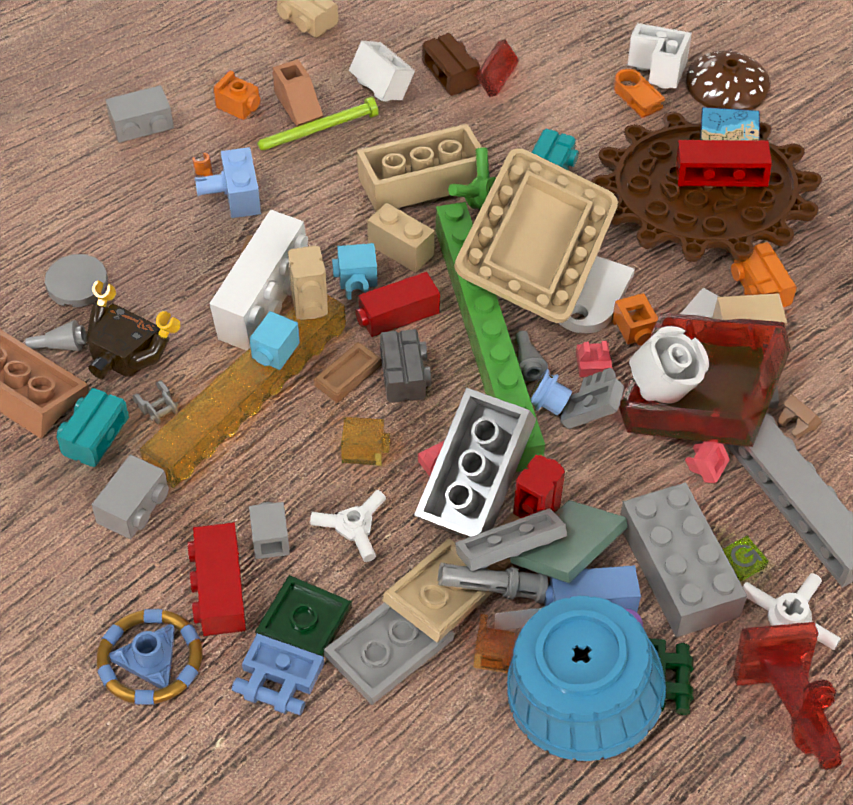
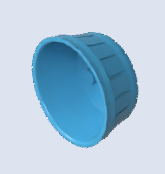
M572 596L554 601L540 609L527 621L520 631L508 669L507 695L511 713L513 712L516 724L536 746L544 751L548 750L550 754L560 758L576 759V761L601 760L600 758L607 759L627 751L629 747L631 749L648 734L649 730H652L662 712L661 707H663L666 697V685L664 683L666 681L662 663L656 649L640 622L631 613L616 603L603 598ZM577 646L582 650L586 647L590 648L591 651L588 656L591 660L587 663L582 660L575 663L572 660L575 656L573 649Z

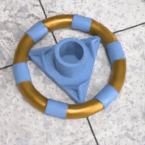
M163 609L136 611L112 624L101 638L96 656L97 673L104 687L117 698L135 705L158 704L182 693L195 679L202 662V643L194 626L174 612ZM142 623L168 624L154 632H141L134 637L132 643L111 652L112 647L124 632L133 626ZM174 628L180 631L189 647V660L176 680L170 684ZM110 660L160 689L134 690L124 686L118 681L110 666Z

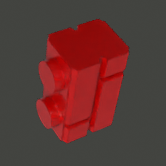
M535 455L527 465V469H524L516 479L513 514L519 518H524L548 508L555 513L561 505L565 477L564 467L554 459Z

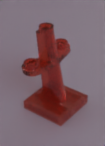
M815 622L742 628L733 671L736 686L771 683L791 716V738L795 746L801 749L803 753H813L819 767L823 770H832L842 764L840 755L842 748L824 713V710L835 702L837 691L830 681L817 680L810 683L808 680L819 634Z

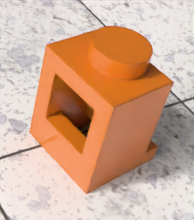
M231 70L214 86L216 108L245 120L251 112H254L259 107L260 96L258 86L235 77V72Z
M642 293L615 301L612 317L613 324L618 326L627 345L636 342L639 346H642L658 331L659 319L647 297Z

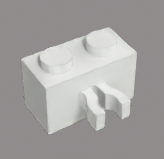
M372 41L360 42L349 68V71L358 78L357 81L361 85L369 87L374 92V96L384 102L402 100L415 72L413 68L383 43Z

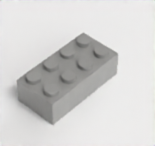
M466 387L415 516L425 523L464 538L493 529L536 422V418L531 411Z
M686 482L623 501L620 516L627 518L628 527L623 531V534L676 638L741 616L747 594Z

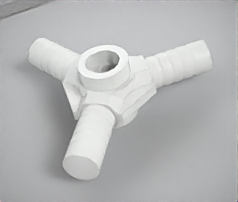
M376 490L362 506H355L340 511L338 514L312 512L310 525L335 528L336 532L356 543L364 562L372 561L376 557L368 539L373 519L372 514L386 500V496L381 491Z

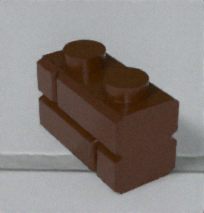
M450 33L438 36L437 39L433 38L422 44L423 64L449 95L453 96L461 93L464 89L469 90L477 86L481 67L479 61L475 57L471 58L466 52L462 41H457Z

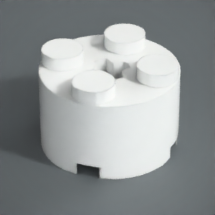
M675 326L659 329L630 358L629 364L633 378L645 400L649 402L656 400L662 403L678 402L704 379L705 372L708 371L709 367L707 353L703 345L696 338L691 340L683 334L686 332L685 330Z

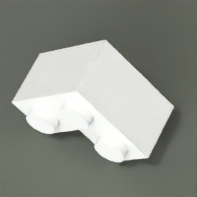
M637 23L631 35L628 66H633L643 71L650 70V84H655L665 89L677 88L688 61L692 33Z

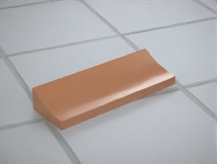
M0 329V413L42 439L54 423L79 398L85 397L88 394L89 384Z

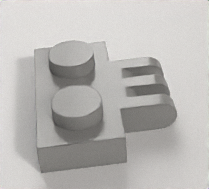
M612 368L603 370V372H597L593 376L590 375L583 379L580 392L571 395L564 406L560 422L565 427L570 429L618 411L624 385L616 379L615 371Z

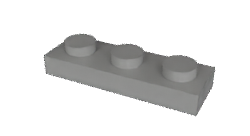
M548 508L455 542L456 552L472 572L566 537V524Z

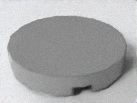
M72 254L60 258L50 266L45 275V286L49 297L57 304L62 306L72 304L73 307H83L98 300V297L92 292V286L97 280L103 282L101 293L104 294L105 287L108 285V276L103 263L97 258L86 254Z

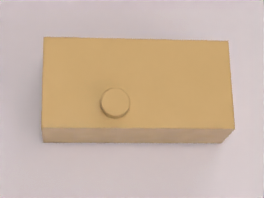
M468 124L356 150L358 177L376 212L385 203L395 208L446 197L450 195L448 189L451 184L468 185L477 177L475 149L482 147Z

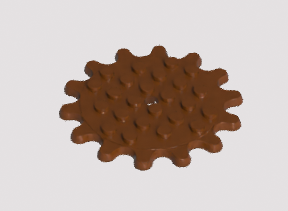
M668 112L663 116L664 127L662 129L653 131L640 125H629L624 130L626 140L631 144L629 147L623 149L614 147L602 148L598 153L601 163L615 171L608 175L595 176L591 180V182L612 192L618 199V206L610 224H638L642 228L637 232V240L642 248L651 249L662 242H674L682 246V253L687 261L697 262L702 258L705 250L710 248H722L727 250L735 260L746 261L753 253L754 247L752 242L756 240H766L780 247L788 246L794 238V231L785 222L789 220L808 222L815 218L818 214V206L811 201L803 199L799 194L817 190L822 182V177L818 173L800 171L793 166L800 162L805 154V149L801 145L791 143L777 146L769 142L772 166L768 187L705 186L702 188V186H678L676 169L678 140H700L701 123H690L685 120L682 114ZM760 122V140H767L772 129L767 123Z

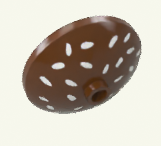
M716 51L697 58L690 65L686 76V86L691 96L705 107L752 110L762 104L767 98L770 89V79L766 70L753 58L734 51Z

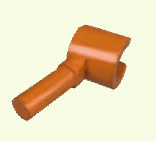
M203 153V161H197L195 157H192L194 170L197 175H213L209 154Z

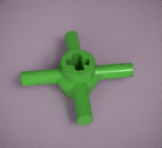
M485 147L475 149L477 177L474 178L472 183L468 185L451 184L448 189L451 196L465 197L467 204L471 208L481 210L496 177H489L488 150Z

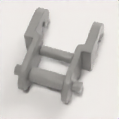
M161 380L156 382L159 390H162L163 397L152 404L144 401L137 393L133 395V400L136 404L138 403L141 412L144 415L149 413L151 421L154 420L157 424L161 423V417L171 411L177 414V407L179 406L177 402H173L170 390ZM165 402L167 406L156 412L154 407Z

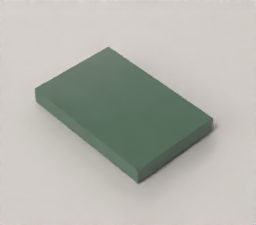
M568 500L555 512L566 524L567 536L555 540L551 544L542 545L523 552L519 556L510 557L511 563L570 583L628 528L627 518Z

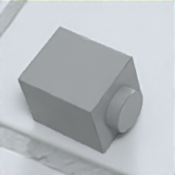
M263 502L259 505L249 506L255 559L290 555L284 502Z

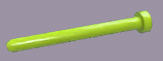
M372 96L365 98L364 104L260 139L258 147L260 150H267L365 115H369L370 118L378 116L377 103Z

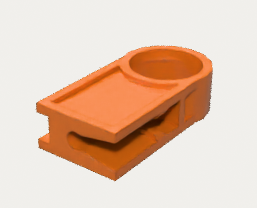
M623 69L617 72L614 81V91L641 118L664 108L661 102L665 100V97L641 73L633 69ZM630 81L635 83L636 85L627 86L623 85L620 82Z

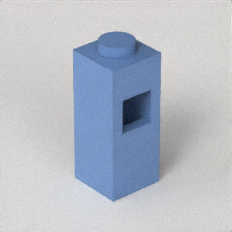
M621 566L584 569L570 583L550 577L544 604L548 606L554 601L572 596H594L609 600L637 613L641 594L636 567Z

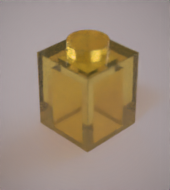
M344 417L341 440L342 463L382 466L383 453H389L391 438L390 433H385L384 419Z

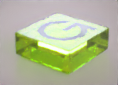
M748 536L722 549L740 582L767 567L768 559Z

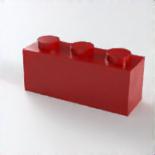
M678 140L676 158L678 186L768 187L772 166L768 140Z
M235 522L193 527L194 541L187 542L189 562H196V571L190 572L192 593L198 592L199 602H192L194 624L201 623L203 636L246 631Z

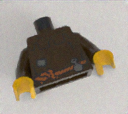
M97 280L92 286V292L98 297L97 303H93L87 331V343L90 348L91 357L94 360L88 366L89 371L98 379H104L111 370L129 377L138 370L157 364L170 340L168 337L169 333H176L180 329V321L175 317L171 318V314L167 311H162L157 315L156 324L114 303L108 307L106 306L107 301L115 297L116 289L109 283L106 293L102 294L103 282Z

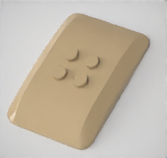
M513 149L508 153L455 260V271L463 279L549 321L563 323L569 319L617 209V198L609 190L527 150Z

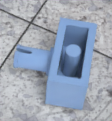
M250 147L221 151L223 166L221 174L195 177L197 196L224 192L227 195L231 218L261 214L259 189Z

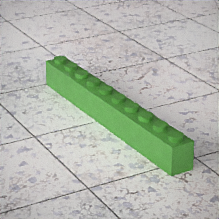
M466 202L436 206V235L485 393L494 398L528 409L536 418L496 294L463 279L455 271V260L473 226ZM537 418L516 472L527 469V465L535 455L544 456L545 442Z

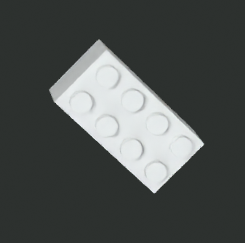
M270 209L209 303L218 340L251 352L250 337L269 311L280 314L284 299L287 295H291L288 251L290 249L308 247V236H306L304 221Z

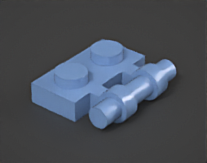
M257 634L242 663L243 671L251 673L252 676L249 681L237 677L233 683L232 691L244 695V700L253 703L261 701L274 706V710L283 714L291 712L300 716L304 710L305 701L293 696L296 690L307 694L311 693L324 666V657ZM266 679L282 684L280 692L264 687Z

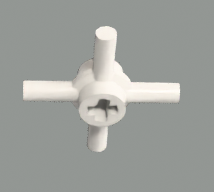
M809 574L797 593H786L776 599L748 582L743 585L747 599L768 611V620L772 628L757 649L759 656L769 659L783 638H794L802 633L835 650L841 638L812 621V614L808 601L822 583L818 575Z

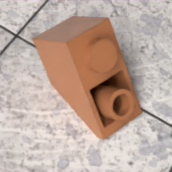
M299 59L272 67L274 93L296 127L323 118L310 75Z

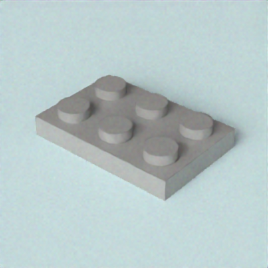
M384 602L326 647L324 655L364 698L373 705L453 641L454 633L450 631L437 643Z

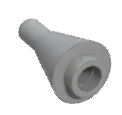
M73 320L45 333V335L26 338L25 343L26 346L33 350L48 347L49 349L81 351L83 344L87 342V335L84 326L79 325L76 320Z
M519 331L516 334L519 346L517 360L524 381L538 380L545 370L548 369V364L531 344L527 331Z

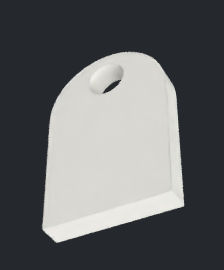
M596 256L572 314H582L586 318L576 320L570 316L567 321L559 324L567 330L582 334L595 333L607 327L612 321L615 301L623 299L634 276L635 269Z

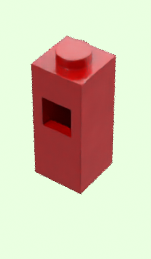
M426 271L358 295L359 309L355 310L356 318L359 325L366 327L370 336L374 337L382 332H388L439 314L440 292Z

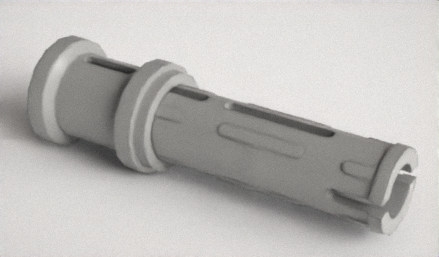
M441 563L438 570L437 580L439 586L502 593L504 597L512 600L516 596L531 598L536 603H543L548 588L547 575L518 572V569L513 567L505 571L483 568L471 572L467 566Z

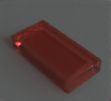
M506 39L497 42L475 75L489 97L498 95L519 63L518 57Z

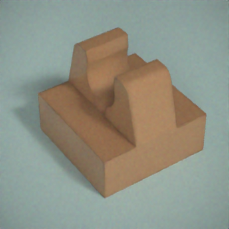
M793 394L783 403L785 407L778 418V422L782 427H785L789 421L798 419L796 428L791 432L795 438H800L811 430L814 432L822 423L818 415Z

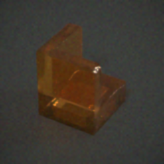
M481 614L473 668L508 673L515 633L487 628L488 615Z

